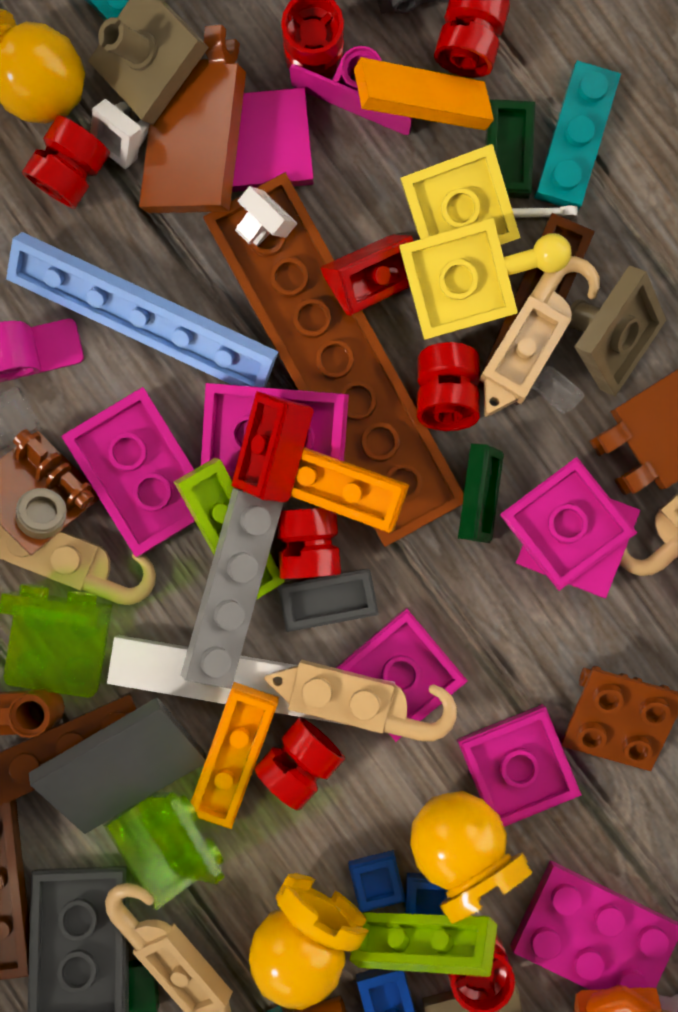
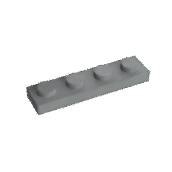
M233 488L181 672V676L186 681L231 689L284 502L262 500L242 490Z

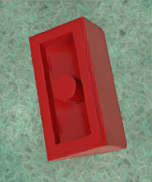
M412 235L387 236L320 267L326 282L346 315L351 316L410 287L399 245L413 242Z
M256 391L231 486L262 500L287 502L290 499L314 413L313 408Z

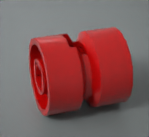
M291 0L283 11L281 21L284 55L288 69H290L292 64H295L331 79L334 77L339 63L344 56V19L342 10L334 0Z
M449 0L444 16L446 24L441 28L434 52L435 61L445 70L459 76L478 78L489 75L493 70L500 45L498 37L504 31L509 13V0Z
M58 115L43 138L46 149L35 150L22 170V174L50 197L69 208L76 209L89 188L86 177L98 174L109 157L110 151L100 140L82 126L64 116Z
M444 342L427 346L420 352L418 356L417 377L420 386L417 392V419L423 426L439 431H459L470 428L480 419V393L477 388L480 382V358L478 352L473 347L463 343Z
M324 508L281 511L277 524V538L285 542V548L278 552L280 579L323 577L341 574L339 547L332 544V538L338 534L337 513Z
M299 717L282 736L283 747H272L254 768L262 783L279 800L298 811L318 791L316 781L319 778L328 780L345 761V756L331 739L303 717Z
M497 934L490 977L448 974L454 998L463 1008L470 1012H497L509 1002L514 993L515 976L502 941Z

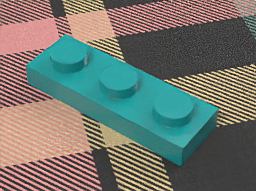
M576 61L570 75L536 188L535 199L561 207L577 206V211L580 209L621 73L582 61Z

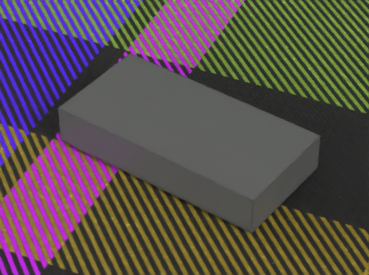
M370 568L278 586L286 632L379 615Z

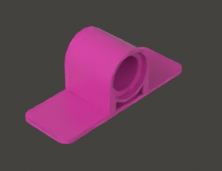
M357 46L348 50L342 57L333 80L295 64L290 66L291 85L294 88L305 87V93L401 134L409 135L413 118L361 108L357 83L350 77L355 74L354 68L361 57L382 61L378 53L372 48Z
M67 318L34 327L22 321L0 322V382L76 365L84 360L77 324L73 319Z

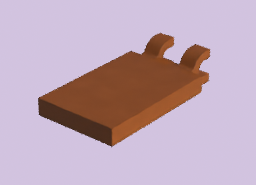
M222 24L205 26L204 43L209 47L205 52L208 59L199 60L154 125H149L139 207L148 213L230 212L246 71L238 63H235L238 58L240 43L236 39L225 40L226 28Z
M678 369L611 410L610 413L617 424L589 440L598 456L612 452L625 442H627L640 464L614 479L623 495L631 492L632 494L637 493L653 482V480L660 490L666 489L678 481Z

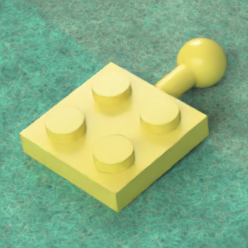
M493 144L400 178L419 239L494 218L500 245L521 238Z
M494 218L399 245L424 340L517 314L518 311L509 276L534 268H539L546 273L559 272L568 265L572 254L571 246L565 237L550 233L539 238L533 249L503 257Z

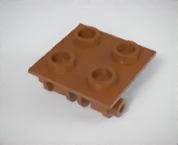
M25 429L14 438L13 443L16 447L0 458V526L32 556L56 535L47 539H35L27 536L19 529L16 523V506L23 494L32 489L46 488L62 497L66 504L67 513L65 523L58 533L100 499L89 481L39 431L31 433L28 429Z
M594 665L591 669L584 667L579 678V685L584 687L562 738V747L652 771L678 716V691L671 690L666 685L656 686L642 682V679L638 677L631 679L624 673L617 675L601 670L599 666Z

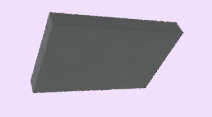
M156 697L29 772L30 786L80 831L86 834L205 763L206 756L200 745Z
M130 866L36 869L31 871L28 1012H129V942L108 917L105 900L109 890L117 884L130 883ZM129 897L123 898L124 905L129 909Z

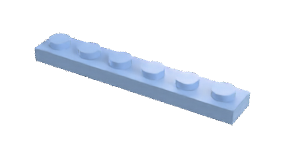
M21 232L12 239L6 280L228 384L266 387L278 351L24 232Z

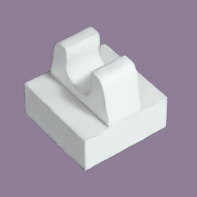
M104 99L92 108L90 133L108 148L111 159L124 169H127L137 161L139 148L148 137L150 124L142 120L136 123L129 118L130 107L126 102L113 105L107 99Z
M249 186L237 201L248 212L235 231L250 245L252 242L256 246L260 245L270 233L274 236L286 238L298 224L264 190Z

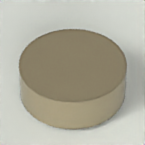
M32 489L23 494L17 503L16 523L19 529L29 537L35 539L50 538L56 535L65 523L66 504L59 494L50 489Z

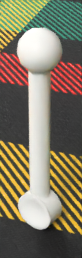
M571 205L559 208H512L515 218L549 217L551 213L566 219L577 217V206Z

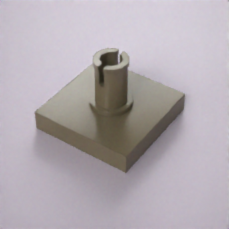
M129 0L117 18H109L101 25L98 35L100 44L88 62L142 121L154 125L209 47L164 0Z
M631 265L628 266L601 308L586 303L582 299L576 300L570 306L572 320L568 328L583 332V335L574 347L598 388L614 397L666 322L665 315L647 272Z

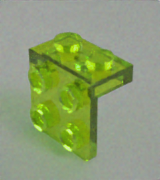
M20 584L19 591L2 593L0 613L13 615L3 676L5 683L14 687L39 689L86 698L94 696L100 687L112 604L96 602V594L68 591L67 597L49 595V587L32 584Z
M155 792L103 825L138 885L146 889L154 897V903L151 907L155 910H158L197 880L216 885L225 878L219 867L224 863L219 849L210 838L207 837L203 840L194 825V822L198 820L194 807L184 795L177 797L174 792Z

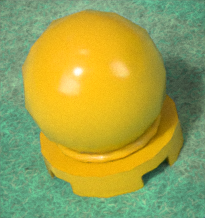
M0 8L1 105L6 111L16 117L33 123L53 122L58 115L68 116L81 101L85 80L82 60L68 37L46 24L23 22L16 25L13 15Z
M465 791L445 793L432 797L422 807L412 822L410 846L416 867L430 883L448 890L446 892L448 898L439 906L444 915H447L451 924L461 921L481 910L480 896L496 886L500 888L504 895L532 874L527 864L528 860L523 852L514 856L506 853L507 833L500 815L484 800Z
M298 873L287 875L275 896L280 909L270 912L257 927L250 947L249 964L251 975L262 996L281 1007L303 1010L324 1001L337 987L346 961L345 951L358 950L369 930L363 928L367 921L366 917L351 901L336 890L332 897L329 898L316 889L311 888L316 879Z

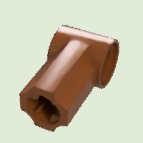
M40 687L31 691L0 692V735L17 734L21 737L32 738L52 728L60 722L64 715L65 704L59 692L49 687ZM31 701L37 702L43 708L45 714L43 722L36 721L30 715L29 705Z

